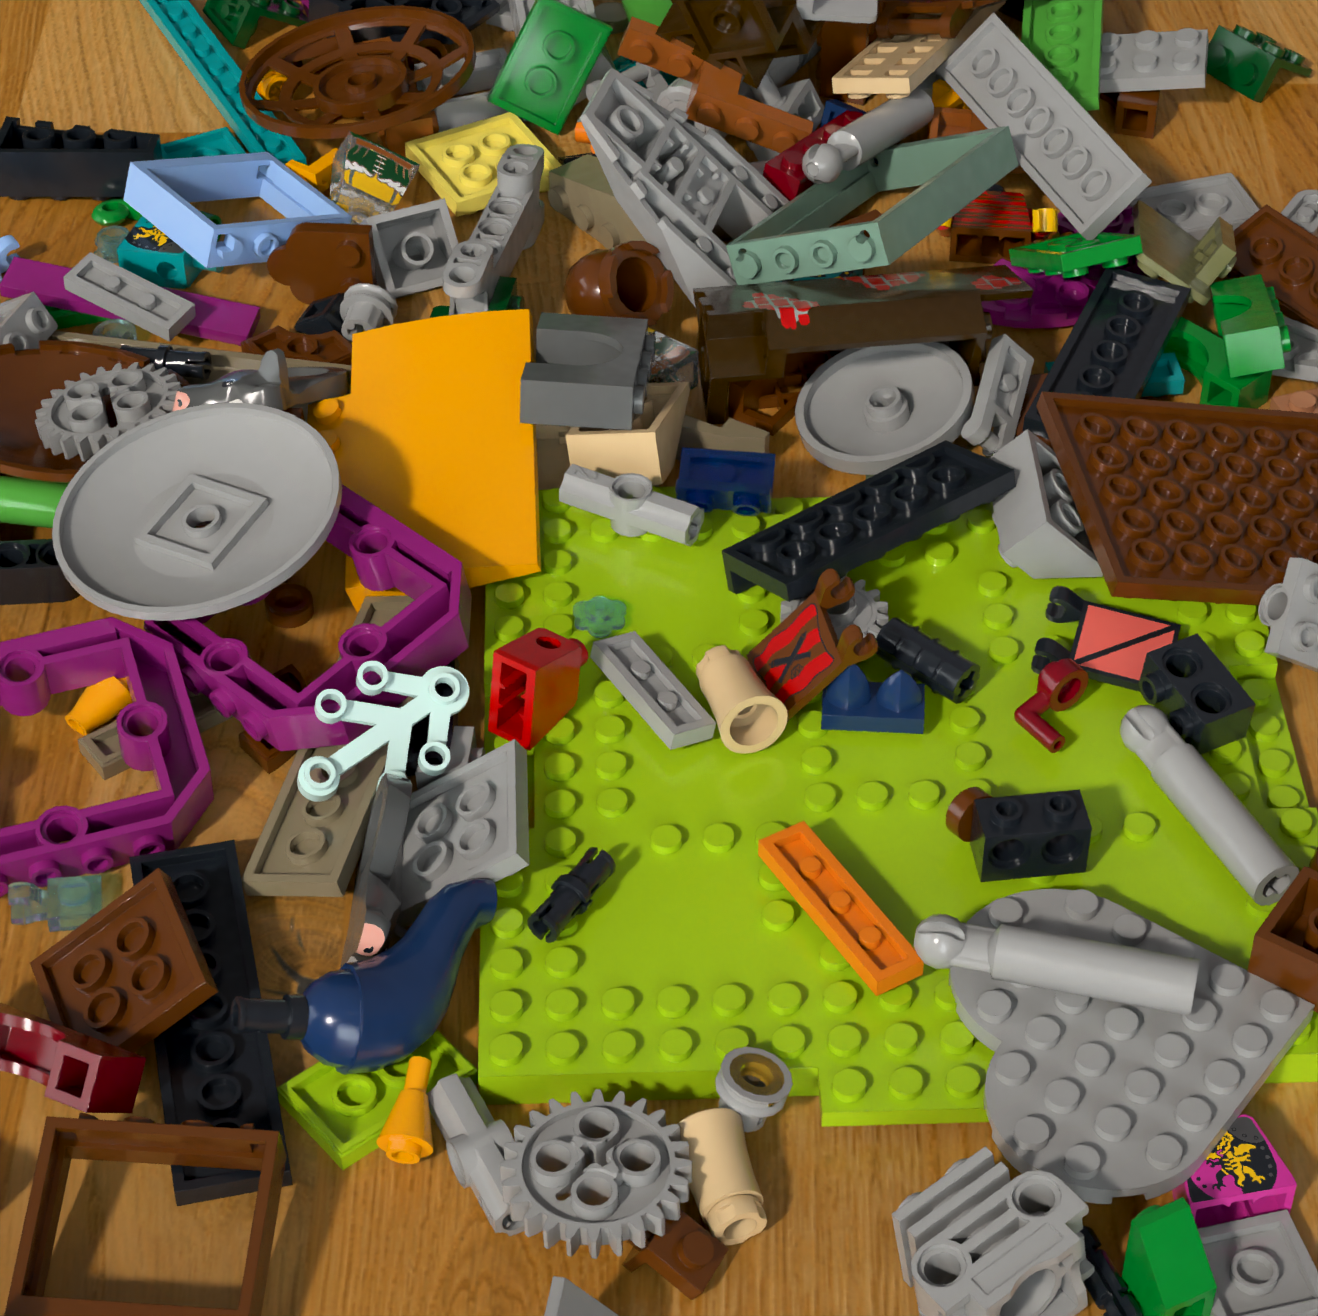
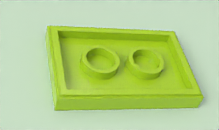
M436 1029L434 1034L422 1046L403 1061L378 1071L347 1075L339 1073L335 1067L324 1065L319 1061L277 1087L279 1103L334 1162L344 1170L379 1148L376 1141L400 1092L404 1090L409 1059L411 1057H425L432 1062L426 1094L437 1085L438 1080L456 1073L463 1078L470 1077L474 1085L478 1084V1069Z

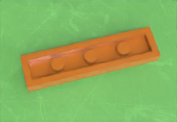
M805 821L758 840V856L876 996L923 975L924 963L912 945Z

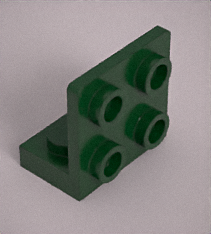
M207 0L202 10L232 46L243 49L246 48L250 37L255 33L260 16L298 27L308 23V17L302 12L303 7L293 0Z

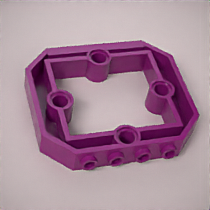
M343 484L340 509L326 541L353 559L360 583L365 588L372 591H384L396 587L414 599V601L382 627L376 624L363 623L346 630L338 643L342 659L301 692L297 693L251 659L247 646L242 641L235 638L222 639L203 625L216 614L185 620L144 621L146 632L173 643L183 680L189 691L195 695H198L200 692L210 699L221 715L226 718L232 715L241 722L244 729L256 741L264 739L279 751L346 745L372 727L346 721H338L333 724L320 721L315 715L314 706L317 696L323 690L336 689L347 700L396 707L409 697L385 691L373 696L362 693L356 685V676L359 667L363 663L378 661L389 672L423 677L428 670L434 667L448 665L469 647L472 595L462 562ZM271 590L243 605L248 606L262 601L270 594ZM373 671L366 672L363 675L364 681L370 685H376L382 681L380 675ZM327 699L321 703L322 709L327 713H336L340 710L339 704L332 699Z
M114 617L0 642V706H3L6 711L13 715L31 716L39 713L48 705L52 694L95 685L113 676L117 679L126 677L133 703L125 706L119 712L116 719L121 756L125 764L132 769L153 771L158 791L79 810L67 805L55 806L46 810L39 816L38 820L1 828L0 897L7 893L35 886L47 887L59 880L83 874L103 873L112 867L130 863L129 857L178 849L214 799L211 769L173 643Z

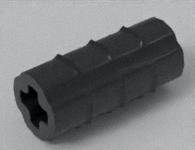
M893 617L882 627L877 635L878 651L875 655L890 663L895 670L902 669L916 682L919 681L925 684L934 694L939 693L955 704L961 703L968 697L979 680L980 666L963 656L959 650H953L946 646L939 638H933L922 631L921 627H915L900 617Z

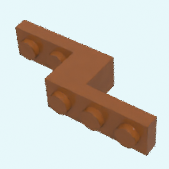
M633 16L631 17L620 42L617 55L692 82L685 111L689 115L687 119L778 153H782L812 133L814 122L738 94L742 74L726 65H723L721 69L693 55L694 48L674 37L669 42L656 35L655 33L659 26Z

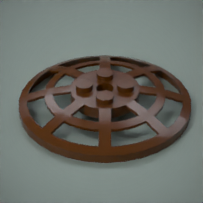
M403 5L359 8L313 20L277 37L263 47L249 61L239 81V93L242 106L247 115L256 124L271 132L306 139L354 137L351 132L358 135L379 132L409 122L442 105L454 96L469 80L475 68L477 56L472 35L467 27L456 18L445 13L423 7ZM381 26L410 27L401 42L378 41L355 45L350 32ZM426 29L450 38L458 44L459 48L439 59L430 50L416 44ZM333 35L336 37L339 49L321 55L300 68L283 60L304 46ZM377 53H392L390 56L368 55ZM410 56L422 61L427 66L407 74L403 61ZM465 57V62L459 72L439 89L443 80V70ZM333 63H336V64H334V65L328 67L327 69H325V70H324L323 72H321L319 75L313 74V73L319 71L320 69H322V68H324V67H326V66H328V65H331V64H333ZM270 69L288 77L280 90L279 101L255 100L257 86ZM431 76L430 84L424 92H408L411 84ZM300 84L313 87L315 98L292 100ZM396 104H409L393 113L380 115L382 111ZM320 109L325 115L313 121L301 116L297 111ZM260 111H282L294 123L274 119ZM342 118L364 119L363 121L333 124Z

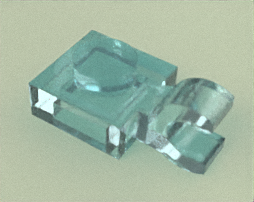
M101 875L47 878V890H42L28 882L9 884L8 904L11 905V923L26 925L36 921L48 920L49 932L75 930L103 909Z

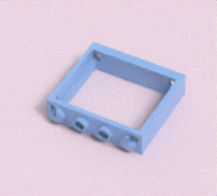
M268 152L130 162L123 199L206 268L267 262L269 255L274 249L287 243L292 229L298 224L305 222L351 224L352 220L350 214ZM260 197L286 218L216 225L192 206L190 202ZM225 234L224 241L217 242L218 235Z

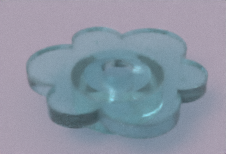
M595 596L589 601H579L573 606L574 625L578 630H588L589 634L593 637H606L612 632V629L620 630L625 626L626 605L621 601L609 600L604 596Z

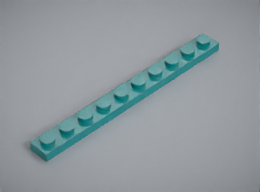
M139 0L249 153L268 152L284 165L291 159L307 165L305 155L291 137L271 132L256 124L247 115L242 106L239 93V81L242 71L189 0ZM256 91L255 100H263ZM260 111L274 119H277L272 111Z

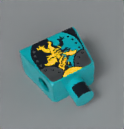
M143 216L117 248L119 267L165 288H188L202 270L220 273L224 266L204 267Z

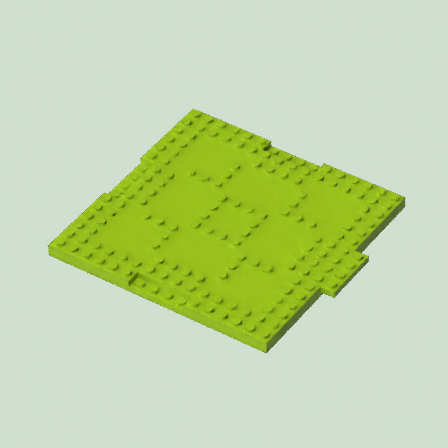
M765 484L652 486L655 492L704 508V522L699 531V536L690 547L649 532L636 537L622 536L611 528L610 519L559 502V488L538 490L541 572L485 585V754L510 742L488 731L493 653L495 650L536 628H545L567 639L575 638L581 641L588 651V661L580 667L578 697L574 707L530 751L525 749L527 751L529 866L495 882L497 890L496 912L491 922L480 927L479 1094L484 1099L486 1105L549 1103V1100L552 1098L559 1103H571V1092L575 1091L580 1095L583 1102H591L595 1089L601 1090L604 1102H611L619 1091L624 1092L625 1101H638L641 1098L647 1100L719 1099L720 1096L716 1091L715 1078L721 1068L720 1066L725 1055L736 1048L753 1047L770 1052L785 1063L791 1072L793 1082L787 1097L819 1096L821 1127L989 1122L986 1109H984L983 1099L987 1070L995 1052L981 1043L967 1029L956 1012L957 1003L953 996L951 985L949 986V969H935L924 964L923 975L876 996L758 856V840L802 821L806 822L913 948L917 926L922 920L933 914H948L958 918L961 923H967L969 919L985 906L991 904L996 899L1036 889H1084L1096 896L1110 900L1248 970L1255 933L1278 902L1264 906L1255 903L1154 782L1151 771L1136 753L1125 747L1120 735L1121 720L1129 710L1136 706L1151 705L1146 702L1141 692L1089 679L1085 692L1075 704L1059 712L1049 708L1041 715L1046 722L1065 737L1064 746L1056 753L1049 752L1015 721V710L1032 697L1037 690L1039 674L1034 673L1031 669L1033 656L1037 655L1034 651L1037 641L1041 638H1050L1057 641L1068 651L1071 652L1079 620L1055 623L1049 621L1045 615L1047 605L1051 603L1049 601L1051 590L1056 586L1069 588L1085 601L1180 624L1178 641L1198 633L1256 704L1246 737L1204 753L1201 756L1297 866L1299 872L1304 866L1309 867L1310 861L1318 847V812L1316 807H1309L1275 680L1278 662L1275 656L1265 653L1269 629L1267 625L1260 621L1258 615L1259 606L1112 597L1104 576L1033 579L1019 567L1013 568L1004 561L998 550L1000 540L997 526L992 518L994 513L993 503L981 504L961 514L957 520L943 523L924 533L920 539L906 542L886 552L884 557L869 561L849 571L846 575L852 579L853 584L861 579L866 581V592L874 589L880 591V601L888 603L889 621L893 617H900L915 627L919 626L926 634L933 638H939L943 644L953 650H959L963 656L980 666V677L972 693L961 703L955 704L939 693L934 694L925 685L923 734L823 730L821 729L822 690L787 722L783 733L774 743L763 750L741 754L729 750L723 744L714 714L700 689L699 679L696 675V665L704 658L706 651L721 645H726L730 650H738L747 659L746 655L780 624L781 602L786 600L758 585L739 594L729 591L722 550L829 497L767 498ZM636 631L714 719L716 726L713 738L670 750L590 658L593 642ZM875 654L864 661L856 663L865 674L868 682H884L893 673L899 671V669L895 670L890 663ZM970 787H980L992 797L1080 789L1092 827L1086 872L980 882L970 842L962 841L946 827L948 807L960 792ZM590 847H598V853L593 860L602 849L613 858L616 870L590 898L593 900L592 905L583 914L576 915L554 942H546L545 937L549 934L550 930L542 940L538 939L529 929L527 920L550 896L553 891L551 885L560 875L568 874ZM1313 1011L1312 1020L1264 1083L1318 1082V1013ZM737 1057L732 1062L739 1061L740 1058Z

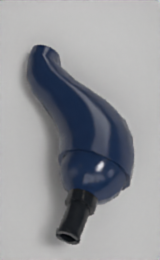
M471 878L445 885L426 903L403 938L390 949L369 960L345 963L339 970L330 971L310 983L303 994H285L282 999H258L236 996L232 1001L230 1011L232 1032L234 1034H280L284 1040H300L304 1049L324 1065L335 1067L337 1072L344 1075L374 1072L403 1061L434 1034L447 1013L456 985L461 959L474 930L491 922L494 918L497 907V890L494 881L491 879Z

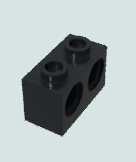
M1198 633L1146 654L1138 684L1141 694L1147 703L1154 705V707L1159 708L1166 714L1170 725L1187 744L1194 746L1202 755L1246 737L1256 704Z
M1080 789L974 799L970 846L980 882L1086 872L1092 827Z

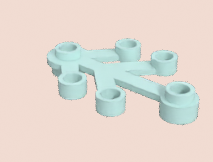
M378 661L363 663L359 667L356 676L358 689L362 693L371 696L385 691L414 697L413 700L401 708L347 700L336 689H326L320 692L314 706L315 715L320 721L327 724L346 721L373 727L328 758L314 756L307 759L301 765L297 777V786L300 793L308 800L314 802L330 799L338 789L342 774L387 743L385 769L378 780L376 792L385 773L407 779L405 770L412 726L428 715L427 743L420 750L418 766L427 775L437 776L442 774L447 769L451 757L450 751L446 746L450 716L459 713L465 707L469 698V685L463 674L448 666H438L428 670L423 677L389 672ZM373 671L380 675L382 681L379 684L370 685L364 681L363 675L366 672ZM440 683H446L451 686L453 694L448 697H442L435 691V686ZM327 699H332L339 704L340 710L336 713H327L322 709L321 703ZM430 751L438 752L443 758V763L438 766L430 765L425 759V754ZM316 768L324 769L328 773L329 779L326 782L317 783L311 779L310 772Z

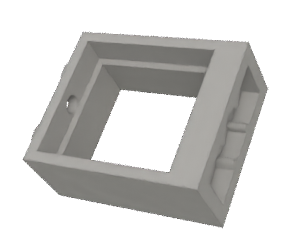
M504 47L477 52L475 68L469 80L454 96L491 89L508 56ZM465 57L443 70V80L439 89L459 72L465 62ZM424 63L414 64V71L427 65ZM431 76L417 82L418 91H425L427 89ZM490 91L448 99L442 105L433 109L437 116L439 132L508 113L509 111L488 102L487 96ZM519 117L522 120V122L528 121L526 119Z

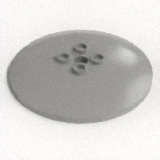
M214 403L173 411L139 424L121 434L95 453L71 479L61 496L53 519L52 540L56 559L67 581L82 597L97 607L114 614L142 620L171 621L220 613L243 605L276 588L302 568L318 551L334 526L340 509L342 481L339 467L332 449L322 435L304 420L285 411L250 403ZM204 525H207V526L202 527V528H194L195 526H204Z

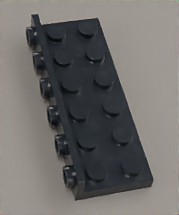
M945 440L722 550L728 590L739 594L758 585L788 602L804 598L810 591L816 588L818 579L825 570L835 569L841 579L849 571L869 561L884 557L886 552L906 542L920 539L924 533L943 523L955 521L961 514L981 504L994 501L998 495L1016 487L1014 469Z

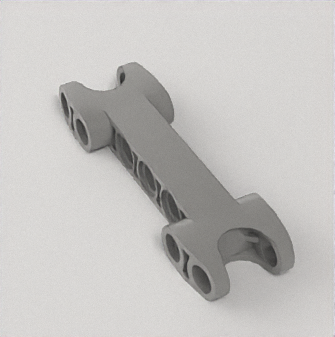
M517 144L507 148L497 165V186L469 240L461 242L454 247L443 271V291L446 295L450 296L448 315L488 311L499 277H510L522 250L532 247L536 242L545 218V204L539 199L540 181L544 169L543 148L531 144Z

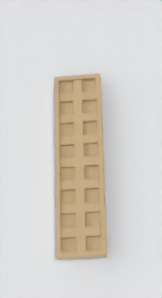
M1006 1L974 10L955 39H942L940 35H895L893 39H880L877 37L832 77L833 94H847L850 99L867 98L872 94H886V98L889 99L908 97L993 12L998 11ZM910 14L907 19L940 18L941 15Z

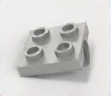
M1290 557L1283 583L1274 584L1269 587L1259 603V619L1264 625L1271 627L1265 653L1318 673V564L1304 558Z

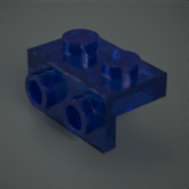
M682 447L679 479L676 480L675 487L676 499L704 508V513L711 512L713 509L732 510L741 516H756L760 512L771 513L776 454Z

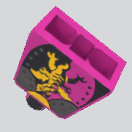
M1242 1114L1237 1117L1198 1170L1183 1184L1174 1188L1172 1193L1174 1201L1183 1197L1189 1204L1198 1229L1285 1209L1290 1214L1297 1183L1254 1118Z

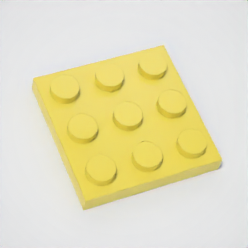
M511 112L405 142L406 157L420 164L414 165L415 168L441 199L445 198L447 206L456 217L474 214L478 210L485 209L497 186V165L502 155L510 146L531 144L544 149V169L541 176L539 193L549 191V171L562 166L522 120Z

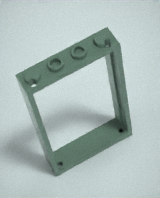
M1009 126L893 145L853 170H842L838 178L832 183L814 184L726 245L737 285L768 283L890 265L1019 166ZM874 158L878 160V165L875 164ZM921 185L874 221L830 227L877 192ZM864 230L869 233V238L864 235Z

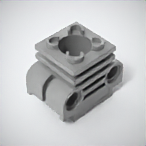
M986 1146L970 1158L958 1160L947 1170L945 1176L924 1191L909 1195L900 1204L898 1210L892 1213L903 1280L910 1288L914 1286L919 1316H1075L1088 1306L1087 1291L1083 1281L1095 1272L1094 1266L1086 1259L1084 1235L1080 1232L1083 1229L1082 1218L1089 1213L1088 1205L1060 1178L1050 1172L1041 1170L1027 1171L1010 1181L1009 1169L1002 1162L995 1165L993 1153Z

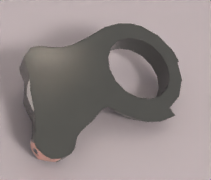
M277 348L265 353L259 370H237L206 384L187 385L178 389L172 411L214 403H250L286 410L294 405L336 398L348 394L347 370L337 367H287L284 352Z
M385 773L379 783L370 811L363 849L358 861L349 926L340 968L345 963L369 960L385 952L402 939L407 932L406 929L397 924L402 902L389 888V884L399 854L412 794L410 779Z

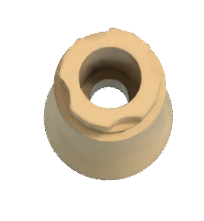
M721 645L706 651L704 658L696 665V675L699 679L700 689L716 719L723 744L729 750L741 754L754 753L767 748L781 736L786 727L788 713L785 705L768 690L755 673L749 661L738 650H730L726 645Z
M713 1108L697 1112L678 1123L680 1126V1141H688L689 1160L692 1161V1183H689V1188L696 1201L702 1221L709 1227L710 1233L724 1245L743 1243L751 1236L761 1233L766 1227L767 1216L762 1207L763 1196L756 1181L748 1154L741 1115L732 1109Z

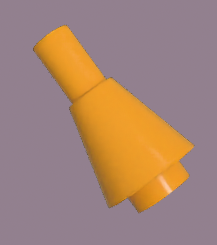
M414 1056L409 1059L404 1090L400 1092L376 1141L378 1147L386 1152L387 1158L402 1164L417 1163L420 1161V1158L427 1157L433 1153L429 1098L426 1094L432 1062L425 1057Z

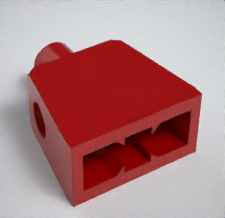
M536 628L495 650L493 653L488 731L508 741L515 739L523 748L529 751L535 747L574 707L577 701L580 667L588 661V651L585 645L575 638L567 639L545 628Z

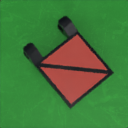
M1056 586L1051 590L1049 596L1051 603L1047 605L1045 615L1049 621L1055 623L1079 620L1071 652L1053 639L1041 638L1036 643L1034 651L1037 655L1033 656L1031 669L1034 673L1040 674L1042 669L1049 663L1069 658L1088 673L1089 679L1141 692L1138 684L1146 654L1178 641L1181 625L1085 601L1069 588Z

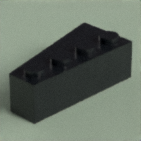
M6 116L0 129V197H10L13 200H26L31 197H50L53 200L90 197L97 201L108 200L112 197H124L130 162L162 160L160 135L109 129L103 135L95 134V131L90 126L75 125L67 131L54 129L53 122L41 120L35 122V127L22 126L20 118Z

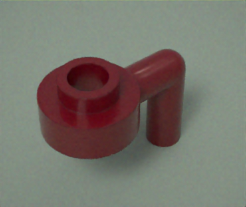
M1069 658L1049 663L1038 676L1036 693L1014 712L1015 721L1051 753L1058 752L1064 746L1065 737L1046 722L1041 715L1049 708L1059 712L1075 704L1087 688L1089 681L1088 673Z

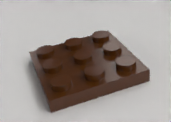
M157 868L30 962L51 1022L133 1053L137 1052L218 992L173 881L160 868Z

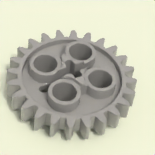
M134 362L127 369H122L121 363H117L110 371H106L101 366L98 367L96 374L92 376L83 372L80 373L81 380L77 382L64 381V390L52 389L50 391L52 398L41 400L42 408L35 411L37 416L35 424L44 448H51L53 455L64 453L65 459L69 460L79 454L81 461H86L106 444L126 431L155 417L173 412L176 393L181 388V385L177 381L175 374H168L165 367L156 370L152 363L140 369L138 362ZM110 394L118 423L113 428H110V421L103 397Z
M595 1089L591 1102H583L576 1091L571 1092V1105L563 1107L555 1099H550V1114L547 1116L538 1111L531 1110L529 1112L530 1127L522 1125L514 1127L515 1142H506L504 1144L505 1161L500 1162L503 1201L510 1204L513 1222L524 1220L525 1235L527 1237L534 1236L543 1231L544 1248L550 1249L560 1240L566 1241L567 1256L570 1257L575 1254L580 1245H588L591 1258L597 1259L602 1245H610L612 1251L617 1256H622L623 1241L630 1239L636 1246L642 1249L645 1247L646 1230L662 1237L665 1235V1218L679 1220L680 1203L689 1201V1183H692V1161L689 1160L688 1141H680V1126L678 1124L666 1126V1111L660 1109L647 1115V1099L644 1098L638 1100L631 1107L625 1105V1094L622 1091L618 1092L612 1102H604L600 1089Z

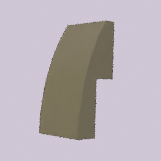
M685 415L675 459L688 464L721 471L765 472L769 468L770 432L729 418L720 428Z

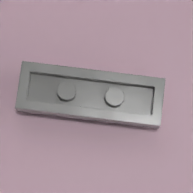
M91 252L63 277L65 290L169 342L196 317L194 303Z
M636 631L593 642L590 658L670 750L713 738L716 726L714 719Z

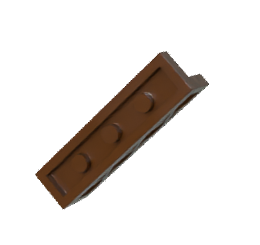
M846 349L787 353L783 378L729 382V417L768 431L771 436H774L795 416L796 402L800 391L781 393L780 389L796 385H802L803 388L806 381L816 371H805L807 365L825 363ZM778 408V412L771 418L756 412L758 409Z

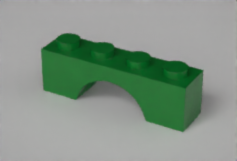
M1261 274L1213 282L1210 285L1215 324L1219 337H1223L1230 377L1285 368L1283 353L1291 352L1288 327L1284 322L1283 313L1280 312L1278 299L1275 298L1273 286L1266 287Z
M1183 317L1180 318L1162 354L1175 353L1180 368L1190 372L1199 380L1202 385L1200 404L1258 409L1268 401L1273 370L1231 378L1227 367L1223 339Z

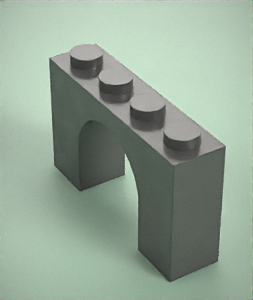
M542 312L536 330V363L526 362L521 377L520 423L632 430L635 414H643L644 401L648 392V379L651 378L652 362L655 359L656 335H648V319Z

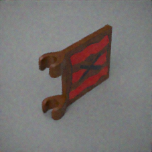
M833 568L825 570L818 579L814 593L746 655L757 676L768 690L785 705L788 713L787 722L848 666L864 661L878 651L875 635L867 633L863 638L861 628L855 624L846 627L838 640L827 609L850 600L855 594V586L849 577H845L840 583V576Z

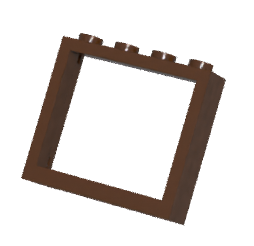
M80 1113L79 1118L47 1116L4 1316H261L287 1157L280 1131L256 1130L254 1123L244 1124L239 1128L214 1127L212 1124L201 1120H186L181 1125L156 1123L149 1118L141 1116H130L123 1121L99 1120L95 1116L86 1113ZM71 1159L261 1171L238 1310L43 1297Z

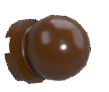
M628 241L620 243L611 249H595L581 257L569 269L563 290L568 310L571 314L648 319V327L657 324L656 322L662 313H667L671 309L674 297L673 274L671 270H664L660 259L655 255L660 252L657 247L646 241Z

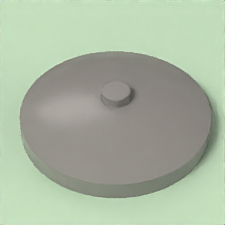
M928 342L851 348L829 359L806 381L796 402L795 420L802 443L810 455L829 468L844 473L876 475L945 440L952 443L961 434L964 424L971 418L975 404V390L965 361L958 353L942 343Z

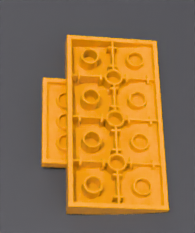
M530 309L483 311L439 316L352 334L351 394L308 404L307 423L322 435L332 449L339 467L342 484L461 561L469 588L541 572L536 424L520 423L521 377L526 362L534 363L533 316ZM346 554L345 591L357 613L365 596H408L396 587L384 591H372L365 588L360 583L353 559Z

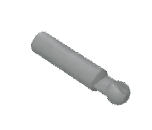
M916 88L908 97L890 99L837 130L828 138L827 143L812 145L802 158V170L805 176L815 184L832 183L838 178L842 170L850 171L859 167L926 126L934 115V104L931 97L925 91Z
M1138 705L1129 710L1121 720L1120 735L1125 747L1136 753L1151 771L1154 782L1255 903L1264 906L1278 902L1299 874L1297 866L1195 747L1187 744L1170 725L1163 711L1152 705Z
M933 914L922 920L916 928L914 937V948L917 955L924 964L935 969H949L953 966L988 972L994 980L1191 1015L1200 959L1001 924L998 929L961 923L958 918L948 914Z

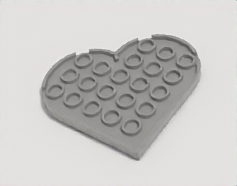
M1036 889L996 899L991 904L985 906L969 919L967 924L998 929L1001 924L1200 959L1191 1015L994 980L991 978L990 973L955 966L949 968V986L951 985V990L957 1003L956 1012L967 1029L981 1043L995 1052L986 1074L983 1101L984 1109H986L992 1128V1139L997 1148L1020 1173L1023 1174L1027 1171L1035 1170L1050 1172L1060 1178L1084 1202L1096 1204H1111L1112 1197H1127L1144 1194L1145 1199L1148 1200L1173 1190L1189 1179L1203 1164L1312 1020L1315 1007L1314 1004L1247 972V970L1158 924L1084 889Z

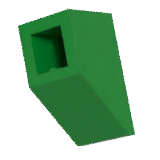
M1183 1197L1164 1206L1152 1205L1147 1207L1131 1220L1122 1279L1128 1287V1290L1124 1293L1133 1296L1142 1311V1316H1210L1217 1286L1191 1208Z

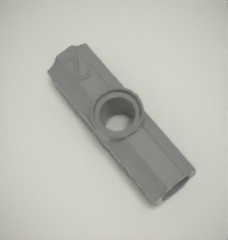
M572 464L564 473V479L559 488V502L610 519L611 528L622 536L636 537L649 532L691 547L697 540L704 522V508L653 491L652 482L641 474L627 473L613 478Z
M456 1073L438 1080L437 1085L427 1093L429 1109L446 1141L447 1154L457 1180L464 1189L471 1187L495 1233L502 1232L513 1236L525 1231L524 1220L513 1222L510 1204L503 1201L500 1162L505 1161L504 1144L506 1142H514L509 1128L502 1119L494 1121L484 1099L479 1094L476 1085H474L470 1077L463 1078Z

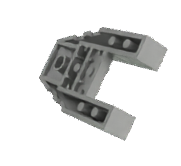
M611 68L600 82L580 116V120L617 202L644 239L660 251L656 255L666 269L671 270L674 280L695 307L693 288L737 285L726 244L712 232L715 224L717 223L733 239H736L790 201L717 132L712 129L706 133L686 122L688 114L678 108H674L671 112L651 100L654 93Z

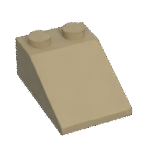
M689 382L648 383L647 397L645 396L644 412L643 414H635L632 430L571 427L565 435L570 466L575 464L613 478L627 473L641 474L652 482V486L658 487L660 484H663L674 467L690 392Z

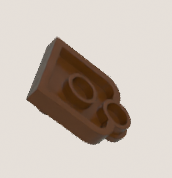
M311 222L298 224L292 229L287 243L277 247L269 255L267 260L268 272L278 283L290 286L293 295L299 301L309 305L313 301L338 293L345 294L350 286L358 283L377 285L372 225Z

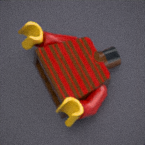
M994 184L939 226L936 231L941 236L951 237L949 261L995 264L1002 258L1011 262L1009 249L1031 244L1036 239L1044 240L1050 232H1058V208H1027L1023 194L1019 192H1006L1002 186Z

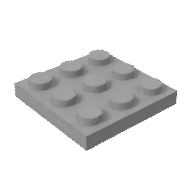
M515 739L411 794L404 835L389 884V888L402 902L401 912L397 924L402 928L412 925L426 903L447 884L471 878L491 879L495 883L529 866L527 751Z

